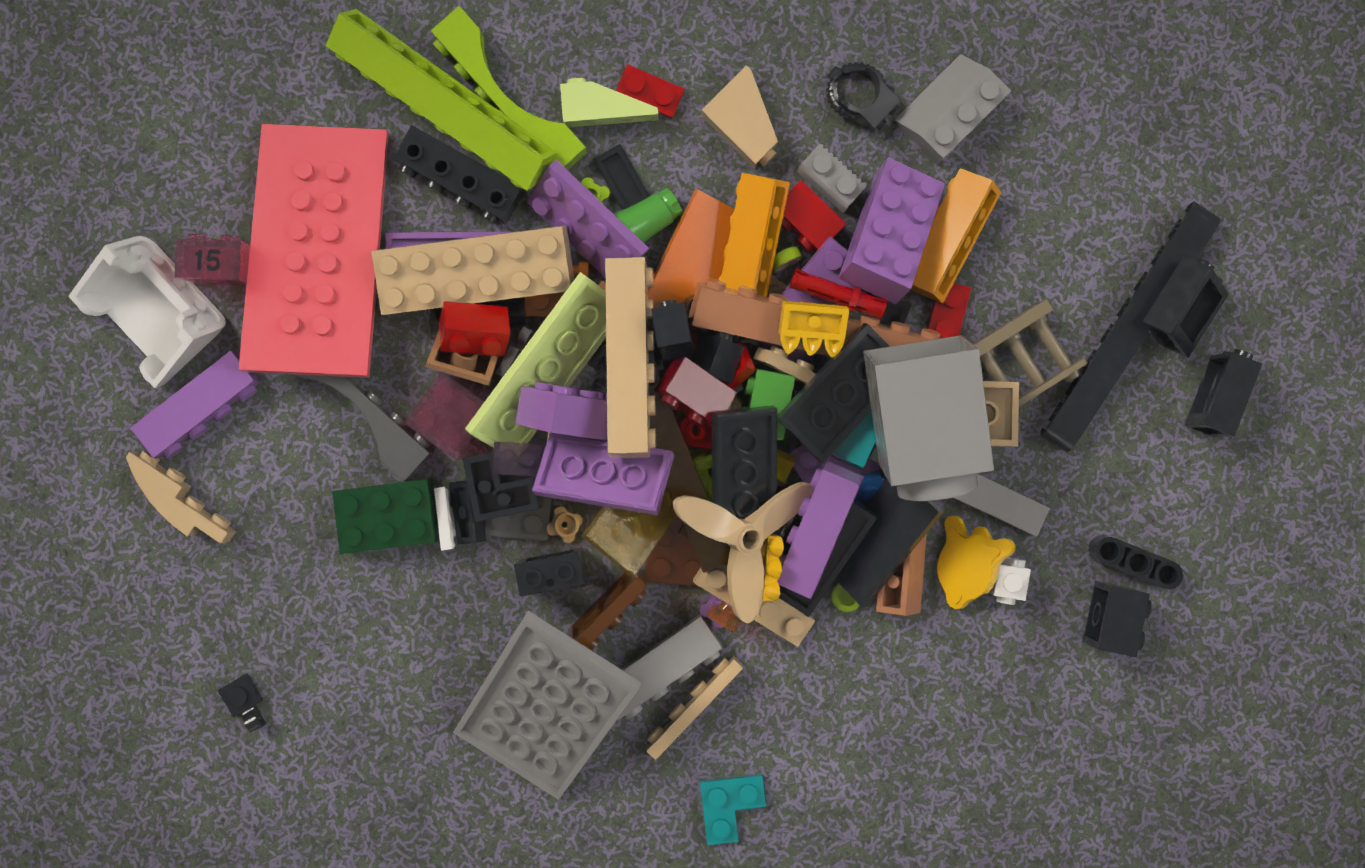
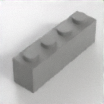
M701 614L621 668V670L642 684L617 720L624 716L627 719L632 718L643 709L642 703L650 698L653 702L658 700L669 691L667 689L668 685L676 680L679 684L684 682L695 673L693 671L694 667L702 662L706 666L720 656L718 651L722 649V644Z

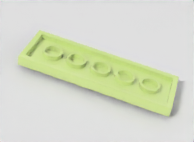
M580 272L466 426L465 429L471 435L511 459H517L537 432V429L515 424L521 387L534 388L535 382L570 387L606 338V291Z

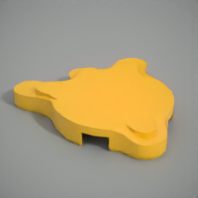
M949 516L945 519L944 523L946 543L939 555L937 574L946 593V600L949 606L954 609H963L969 602L990 592L996 582L1001 563L1015 552V544L1011 539L1007 538L994 540L987 528L981 526L975 527L972 534L969 535L962 518L959 516Z

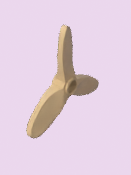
M798 482L780 491L745 519H738L719 505L698 497L684 495L677 497L673 501L674 510L684 523L695 531L716 541L727 543L731 547L727 566L729 598L734 614L745 623H751L756 618L762 603L764 565L760 548L767 537L785 525L799 512L804 498L811 497L813 487L809 483ZM746 532H748V533H747V538H746V540L743 542V537H744V535L746 534Z

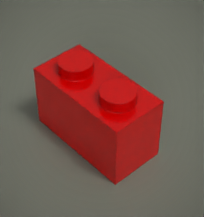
M800 180L787 195L781 228L785 231L791 228L799 236L796 240L797 243L806 252L811 253L814 251L816 253L829 236L834 238L845 227L846 223Z
M444 301L439 321L440 351L504 357L510 337L508 307Z

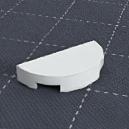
M445 487L434 488L441 551L453 549L456 545L453 538L456 536L453 509L449 503L450 493Z

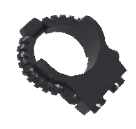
M854 62V64H844L842 68L835 66L827 75L830 82H827L828 88H826V92L828 94H826V97L829 98L827 101L831 104L830 107L834 108V112H838L839 116H844L845 119L850 118L853 121L856 119L862 126L868 125L867 128L872 132L876 128L880 131L887 122L884 119L889 114L893 115L899 109L897 104L900 100L894 94L895 89L886 85V79H883V74H880V71L876 70L874 66H870V64L865 65L864 62H860V64ZM853 73L866 76L875 88L873 103L864 108H857L847 103L844 99H839L837 93L838 81L843 76Z

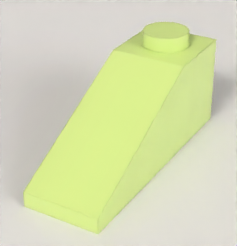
M571 78L567 80V83L560 84L563 123L568 128L659 120L657 107L595 82H586L585 78Z

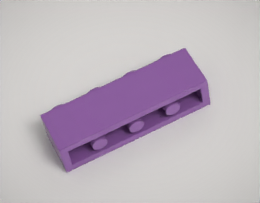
M229 351L130 428L153 458H172L183 449L181 444L188 438L194 440L208 430L205 426L214 418L217 421L223 419L232 412L233 409L230 407L239 399L243 402L258 391L255 387L262 381L256 373L238 370L240 352Z
M829 461L823 470L817 468L810 483V486L815 488L811 499L808 497L804 498L798 515L803 516L799 527L793 525L786 543L791 545L787 555L782 553L779 558L782 566L781 576L777 580L779 585L809 599L812 598L864 476Z

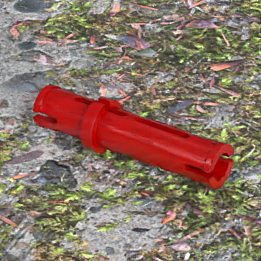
M797 268L794 271L789 286L791 289L802 291L840 306H847L849 312L855 310L879 320L882 318L887 305V300L861 292L859 287L854 286L850 288Z

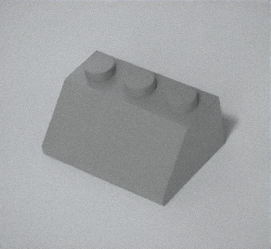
M960 54L894 122L938 165L1006 98L1011 90L989 68Z

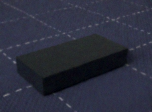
M621 144L593 159L621 210L649 197L647 190Z

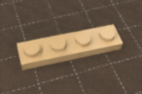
M723 564L704 573L700 567L692 581L731 606L727 579L728 565ZM781 598L777 601L762 600L760 611L754 619L799 647L815 622L811 616L807 617Z
M732 656L729 660L725 657L721 659L712 669L715 675L707 683L703 680L698 683L690 693L693 698L685 706L680 703L669 714L668 717L671 721L663 729L658 726L648 736L646 740L650 743L647 745L646 752L656 760L743 669L742 663L735 656Z

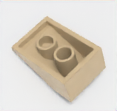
M983 381L991 447H1018L1019 382Z

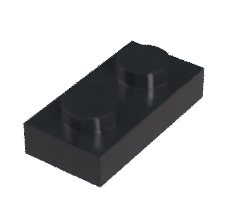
M467 480L450 482L449 488L457 544L486 541L484 520L475 522Z

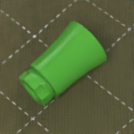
M666 188L658 194L654 193L648 198L613 214L645 243L659 231L672 224L674 219L682 216L683 210L672 191Z

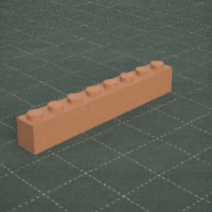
M707 279V283L697 282L688 318L693 326L782 346L780 334L778 333L782 301H788L789 298L775 293H770L769 297L757 295L758 291L750 287L739 286L738 290L727 288L725 282ZM801 300V302L804 303H813L810 301ZM862 314L861 319L848 315L844 344L863 323L869 324L889 346L941 338L940 333L930 329L922 328L920 333L910 330L909 325L892 321L890 326L881 324L880 320L875 317ZM800 338V342L795 349L805 351L802 338ZM823 339L821 346L815 353L830 357L826 351Z

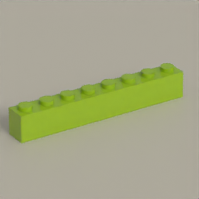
M354 9L338 14L326 43V47L335 52L338 59L360 70L363 77L375 81L385 88L388 95L402 100L410 106V110L413 113L423 116L434 123L438 131L452 136L460 142L462 148L484 159L487 166L509 177L515 186L527 191L537 186L546 169L553 162L557 154L555 150L359 10Z

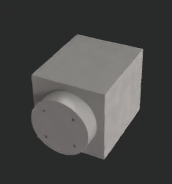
M960 335L863 351L879 465L890 485L897 486L898 496L911 501H933L953 498L974 491L978 487L977 473L994 471L979 349Z

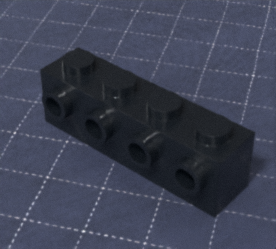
M413 125L410 126L393 156V159L400 164L398 170L415 179L417 174L428 180L425 185L440 194L444 190L454 194L453 201L466 209H470L472 205L482 210L480 216L497 225L499 220L505 224L508 223L525 193L524 189L515 186L509 179Z

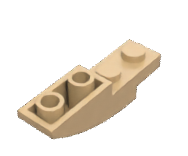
M143 450L142 453H128L126 459L140 489L149 502L169 523L186 536L197 535L199 530H201L219 543H226L231 540L236 531L229 527L231 522L226 517L218 513L211 515L203 509L205 504L199 499L190 495L187 498L185 497L191 488L189 484L184 482L185 475L173 468L166 470L158 464L160 459L153 458L146 450Z

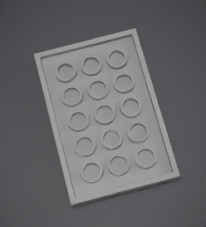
M528 611L453 733L559 800L637 693L642 683Z

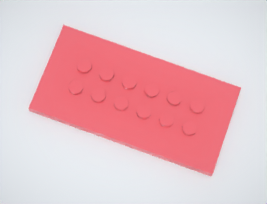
M262 124L238 369L241 372L370 378L377 292L371 251L379 250L381 242L389 139L387 130Z

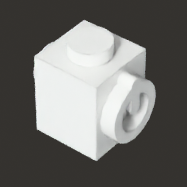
M1007 557L1001 563L996 582L989 592L997 596L996 602L1015 605L1016 599L1026 601L1031 569L1025 568L1026 560Z

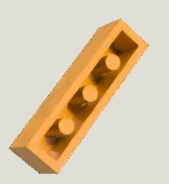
M961 168L956 177L951 179L947 187V194L941 205L937 207L910 290L942 304L944 303L1002 193L993 180Z
M747 173L741 174V179L736 187L737 199L735 210L730 218L731 230L729 240L724 249L725 261L723 271L719 277V281L725 282L727 288L738 290L739 286H746L757 290V295L767 297L790 182Z

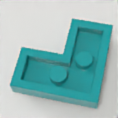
M762 773L700 781L707 845L738 842L735 810L766 807Z

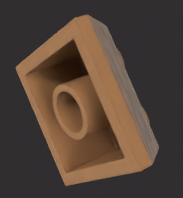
M438 331L426 367L491 386L500 356L440 351V335Z

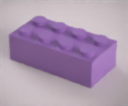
M888 157L873 177L838 278L897 304L912 287L945 183Z

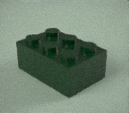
M433 478L332 491L340 554L433 543L440 540Z

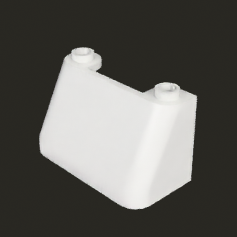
M136 236L105 245L68 296L78 306L79 310L86 315L101 316L108 314L147 357L140 363V372L144 379L154 388L166 384L212 341L226 324L222 313L152 240L143 236Z

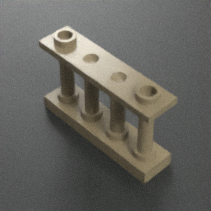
M1047 299L1037 303L973 344L979 349L980 361L992 380L1002 382L1009 381L992 356L995 354L992 348L1000 343H1003L1005 347L1009 346L1034 386L1019 396V407L1062 379L1065 383L1075 379L1082 374L1080 368L1088 364L1084 358L1071 363L1046 323L1048 319L1045 315L1051 312L1053 308ZM1027 326L1031 330H1036L1061 369L1046 380L1019 340L1021 338L1019 331Z

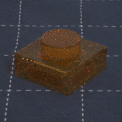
M723 601L720 605L712 602L706 611V616L732 633L735 632L740 624V620L734 614L732 607Z

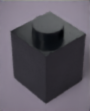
M715 331V334L711 335L701 332L691 361L715 378L732 383L744 346L732 342L734 336L728 333Z

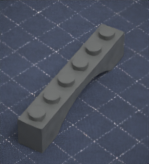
M284 374L290 377H302L320 381L337 389L349 398L363 413L372 428L378 445L380 461L403 482L409 481L434 454L429 449L431 445L429 440L419 432L413 435L405 428L408 422L397 412L393 411L390 414L382 407L385 403L384 400L372 390L366 393L359 386L361 380L358 377Z

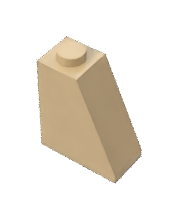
M746 65L702 109L701 116L755 169L759 164L765 167L776 156L777 153L774 149L777 146L778 140L752 71Z

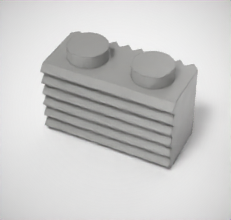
M819 144L810 153L797 171L842 213L852 205L866 188V183H861V178H857L856 174H852V170H847V165L842 166V161H838L837 157H833V153H828V148L823 149V144Z

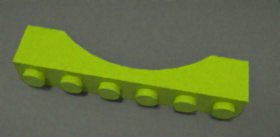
M460 6L455 8L431 30L436 39L432 44L444 58L450 55L457 62L454 69L465 81L471 78L478 87L474 91L487 103L492 101L501 113L555 150L557 154L553 162L557 160L569 170L587 154L586 147L564 123L548 121L528 113L513 103L501 91L488 68L484 49V36L479 27Z

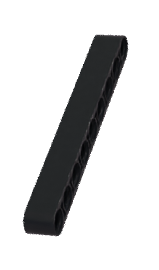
M1195 201L1187 206L1185 209L1186 215L1182 220L1179 219L1169 233V241L1165 246L1162 245L1151 261L1152 267L1148 272L1145 271L1133 289L1135 293L1131 299L1128 297L1116 315L1118 319L1115 324L1111 323L1099 341L1101 343L1097 351L1093 350L1086 361L1088 364L1082 367L1084 369L1080 377L1078 376L1074 379L1065 394L1068 396L1064 402H1059L1049 417L1050 423L1047 428H1042L1040 436L1066 453L1076 445L1148 335L1149 329L1143 323V320L1182 258L1187 257L1196 261L1220 224L1221 218Z

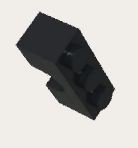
M667 300L658 303V307L652 308L651 312L660 354H662L665 366H669L673 358L686 357L691 361L695 350L684 302L677 303V300Z

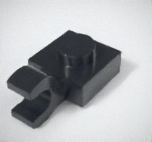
M248 673L218 690L233 718L240 714L243 715L244 724L250 733L267 724L256 704L263 701V698Z

